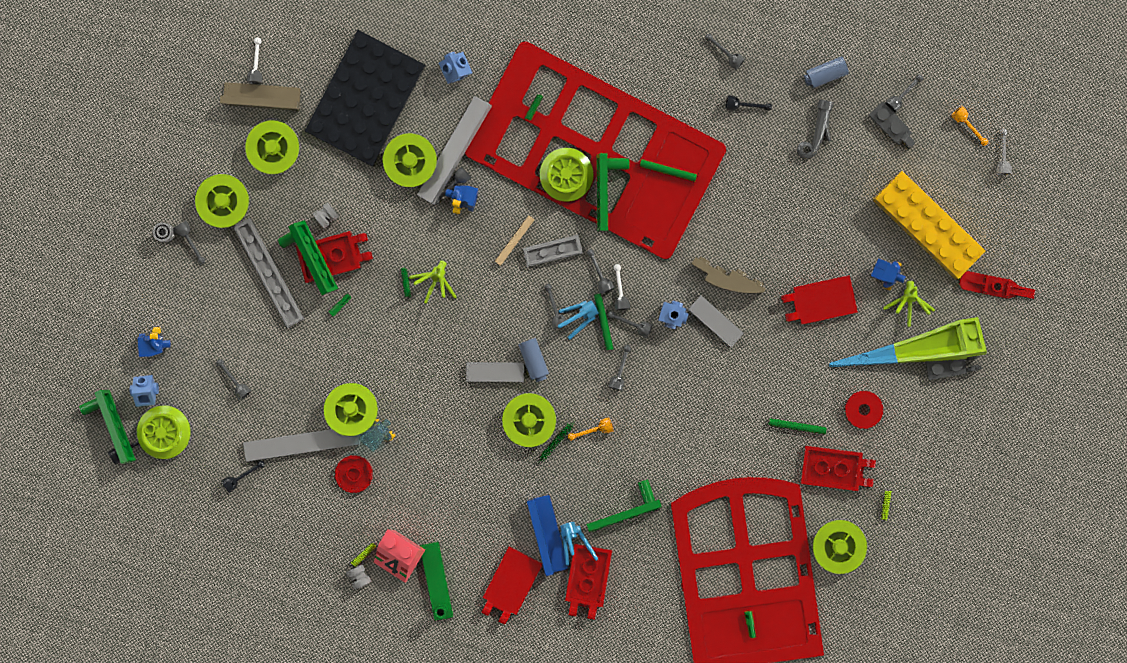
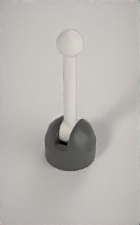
M258 37L254 39V69L250 70L247 75V83L262 84V74L257 70L259 45L262 42Z
M615 264L613 269L616 271L619 297L615 300V310L630 309V302L627 297L623 296L620 278L621 266Z

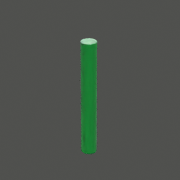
M641 159L640 167L694 182L696 180L697 174Z
M600 293L595 294L594 298L599 313L598 316L606 351L612 350L614 347L602 295Z
M773 418L769 419V426L826 435L827 427Z

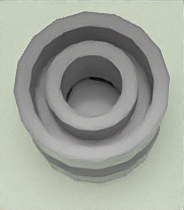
M328 202L323 205L320 211L317 210L313 213V216L324 229L329 226V222L339 218L337 212Z
M158 223L153 228V236L158 241L170 242L175 237L174 227L167 223Z
M363 564L346 572L347 577L353 581L352 586L354 590L371 582L370 577L364 572Z

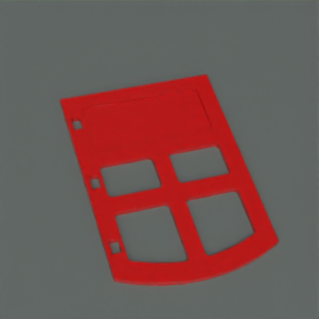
M767 477L732 478L701 486L671 502L693 663H774L824 656L800 485ZM745 493H756L786 498L792 539L750 545L743 495ZM724 496L729 497L735 547L693 553L687 513L709 501ZM798 505L799 517H793L791 506ZM788 555L795 556L799 579L797 585L766 590L756 589L752 566L754 560ZM732 563L739 565L741 593L709 598L699 597L695 574L697 568ZM806 564L808 575L801 576L800 565ZM746 611H752L756 633L755 638L749 637L744 613ZM815 622L816 634H810L808 624Z

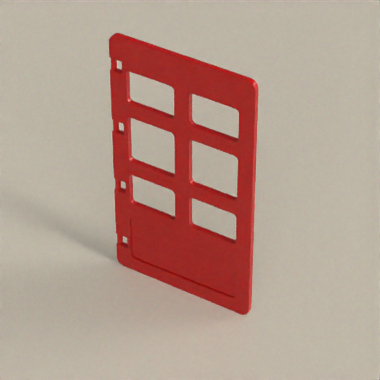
M524 41L518 45L489 101L492 107L465 151L468 158L597 224V219L589 215L592 209L597 211V207L586 201V196L597 177L596 155L607 153V158H626L613 151L612 146L631 112L655 123L657 128L641 159L697 174L695 182L640 167L641 159L639 162L629 159V170L621 171L629 174L630 180L614 211L608 213V231L662 259H669L673 255L726 153V146L705 133L549 52ZM545 66L565 76L567 81L550 114L546 116L536 111L531 121L525 119L530 107L524 105L522 101L539 68ZM580 86H584L618 105L599 142H595L561 123ZM516 116L540 128V133L522 166H517L496 154V150L510 123ZM553 137H558L591 155L590 163L593 168V181L586 194L577 200L559 201L536 188L541 181L540 177L535 175V170ZM486 155L497 159L494 165L484 161ZM644 236L654 241L652 247L642 243Z

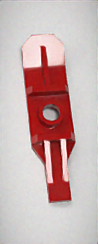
M966 271L959 281L962 290L1007 299L1015 296L1034 299L1036 290L1021 287L1010 279ZM995 283L1001 285L1000 290H995Z

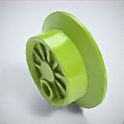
M274 120L265 121L255 126L249 133L245 144L246 155L252 166L260 172L279 174L288 170L295 163L299 154V141L295 132L285 123Z
M413 133L395 137L389 142L383 154V166L386 174L393 182L404 187H416L428 181L433 175L437 164L436 152L432 144L426 138Z
M560 148L551 152L544 159L540 168V181L546 193L552 198L566 202L574 201L585 195L591 187L593 168L589 159L582 152L573 148Z
M217 174L201 183L196 192L195 206L199 216L207 224L218 228H226L237 224L243 219L248 210L249 196L240 180L231 175Z
M346 383L336 387L330 392L324 404V417L327 424L336 433L344 436H356L366 432L375 422L378 412L377 401L373 393L365 386L356 383Z
M533 393L521 394L513 398L505 407L502 417L503 428L506 435L514 443L523 447H535L546 442L553 434L556 426V414L550 402L544 397Z
M162 405L149 409L141 417L137 426V438L140 446L147 454L158 459H169L179 455L186 448L190 440L191 429L186 416L180 410L171 406Z
M834 520L823 525L816 533L813 541V552L817 562L825 570L835 574H845L861 565L867 553V542L858 526L846 520Z

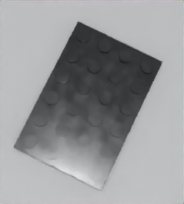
M357 30L305 132L373 167L426 65Z

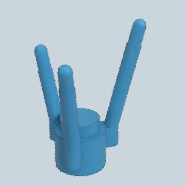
M583 301L580 304L558 311L563 313L581 308L579 309L580 313L560 323L558 328L580 317L586 319L568 336L569 340L588 323L595 320L594 316L599 314L592 301Z
M569 522L560 526L566 566H569L568 546L570 554L573 556L572 539L577 538V534H579L594 560H598L594 550L582 533L580 526H576L575 522Z

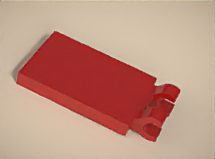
M348 231L315 241L332 276L361 268L360 262L373 259L372 252L360 254L358 243L368 241L366 233L353 236L352 232ZM295 246L305 283L313 282L314 279L298 246Z
M850 275L793 287L794 293L781 296L782 303L794 301L796 310L794 313L785 314L786 322L800 319L802 325L858 313Z
M805 445L801 484L859 491V485L873 487L874 479L863 478L864 467L875 468L876 460L863 459L862 452Z
M574 544V555L572 556L565 601L570 602L568 615L576 617L578 606L588 607L587 619L595 620L597 606L603 607L612 550L592 547L598 557V560L595 561L585 545Z
M509 546L482 597L487 602L481 613L488 616L492 607L503 611L498 622L505 625L511 613L517 615L543 563Z

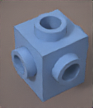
M455 52L448 53L444 56L445 59L439 62V66L448 84L460 81L472 74L463 52L455 54Z
M672 301L671 304L663 302L658 321L665 322V327L676 330V326L681 327L682 324H686L688 313L685 312L686 308L682 307L683 303ZM673 311L677 313L675 319L671 317V312Z
M153 375L133 377V385H130V395L133 397L136 407L155 405L156 394H159V386L157 382H154Z

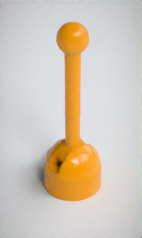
M963 106L952 113L951 117L956 122H964L979 138L981 145L986 146L988 144V140L983 138L967 120L968 112Z
M609 417L604 418L599 422L598 427L576 434L570 433L568 434V439L573 441L576 437L598 430L604 434L614 432Z

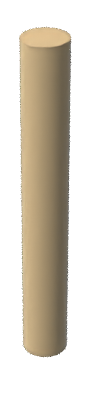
M528 215L495 260L497 264L502 265L535 219Z

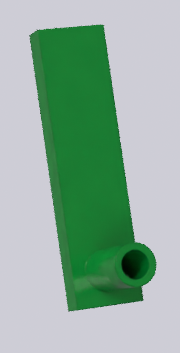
M599 153L596 155L597 232L608 231L607 170H629V158H607V153Z
M305 220L288 226L290 232L278 239L279 245L282 248H286L296 242L321 295L336 291L338 287Z
M110 390L94 392L96 398L80 405V412L85 416L101 409L120 463L126 464L136 461Z
M649 480L638 482L644 505L586 524L588 531L593 532L661 509L660 500H655Z
M439 541L422 544L420 547L425 549L422 560L434 621L454 617Z

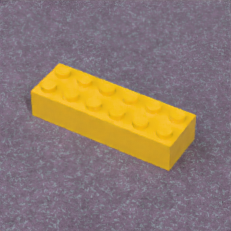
M900 171L873 199L894 222L954 279H959L985 252L965 230L903 171Z

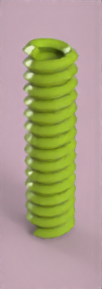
M891 490L884 493L881 520L886 521L888 519Z
M370 543L358 557L353 559L351 564L357 567L366 556L375 550L376 545Z

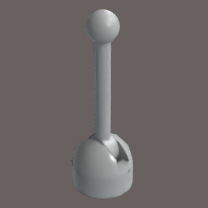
M1006 129L1000 130V135L1002 136V161L996 167V175L1002 176L1012 174V167L1006 161V135L1008 133Z

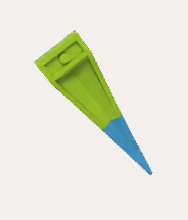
M975 317L958 320L876 350L831 362L829 367L967 359V357L986 355L987 350L979 318Z

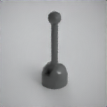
M706 34L705 39L711 41L729 57V64L736 71L743 64L745 58L738 53H729L713 39L712 34Z
M918 74L913 83L899 97L892 96L885 104L894 113H897L902 106L901 99L918 82L923 80V76Z
M463 167L456 171V180L440 194L435 205L439 204L447 189L451 190L458 182L465 183L472 178Z
M184 221L173 228L179 236H184L198 258V263L204 264L205 258L201 257L188 235L190 232L188 222Z
M589 249L587 255L591 257L600 277L598 283L600 294L607 293L615 287L611 280L603 277L594 257L595 252L593 249Z
M546 284L544 288L548 292L555 314L552 318L553 330L560 329L558 325L564 322L566 318L558 314L551 292L552 286L551 284Z
M613 311L608 312L609 318H615L636 327L639 335L648 338L653 324L648 322L636 324L616 315Z
M630 345L624 346V355L617 376H613L608 384L610 388L623 391L624 380L621 374L628 352L631 351Z
M222 359L216 361L217 366L224 370L236 386V397L239 400L247 397L252 392L247 385L239 384L225 367Z

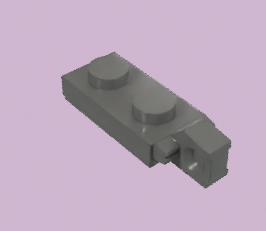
M881 102L868 115L894 143L896 142L898 145L903 143L908 149L916 143L909 136L912 133L909 128L884 102Z

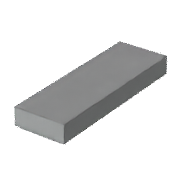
M579 235L523 248L527 267L583 253Z
M701 295L688 309L730 347L744 334Z
M466 362V382H524V363Z

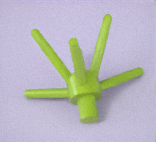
M440 261L438 266L433 268L432 272L409 276V279L420 278L413 282V285H417L430 277L433 280L424 300L425 304L428 303L437 282H440L442 298H445L444 285L454 299L457 298L444 278L446 274L444 269L447 265L445 261Z
M907 281V289L904 290V295L884 306L883 310L901 302L896 310V313L899 314L904 304L908 302L907 327H911L913 302L917 301L927 315H930V311L934 312L935 309L918 297L917 287H914V282Z

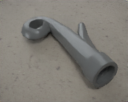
M819 99L812 144L804 141L798 145L797 154L800 158H812L819 150L824 134L828 142L831 141L829 117L834 102ZM805 146L809 149L807 153L803 152Z

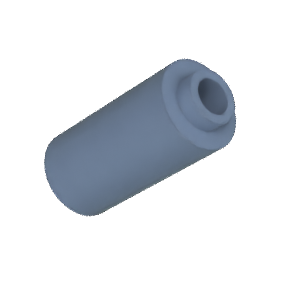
M841 56L807 70L804 80L807 86L811 85L812 88H816L848 75L849 71L844 58Z
M533 338L518 344L531 380L535 379L536 382L547 379L546 375L549 374L537 339Z

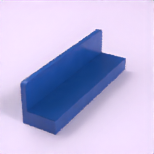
M550 495L527 500L546 576L568 569Z

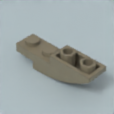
M701 256L699 259L695 257L691 263L692 266L706 273L704 281L715 287L731 292L750 294L763 293L766 290L762 287L764 283L755 278L753 281L746 278L747 274L739 269L736 271L731 270L727 276L726 270L719 266L713 268L709 265L710 261Z

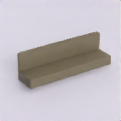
M225 82L224 96L220 97V103L227 106L299 111L301 89L297 87Z

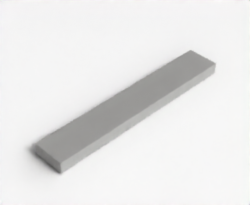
M474 96L440 154L433 175L417 194L419 197L435 205L492 105Z
M251 218L234 226L233 228L286 327L289 328L304 320L305 318Z
M329 429L244 442L243 445L246 461L358 445L360 440L359 435L344 436Z

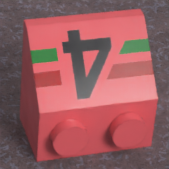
M388 529L377 547L374 563L406 583L425 549L397 531Z

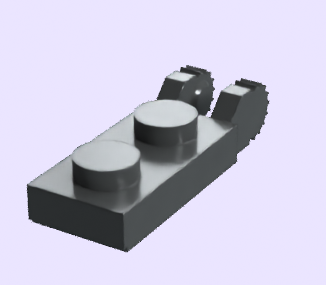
M973 356L960 360L926 361L928 380L981 370V365L966 367L965 360H974L980 357Z

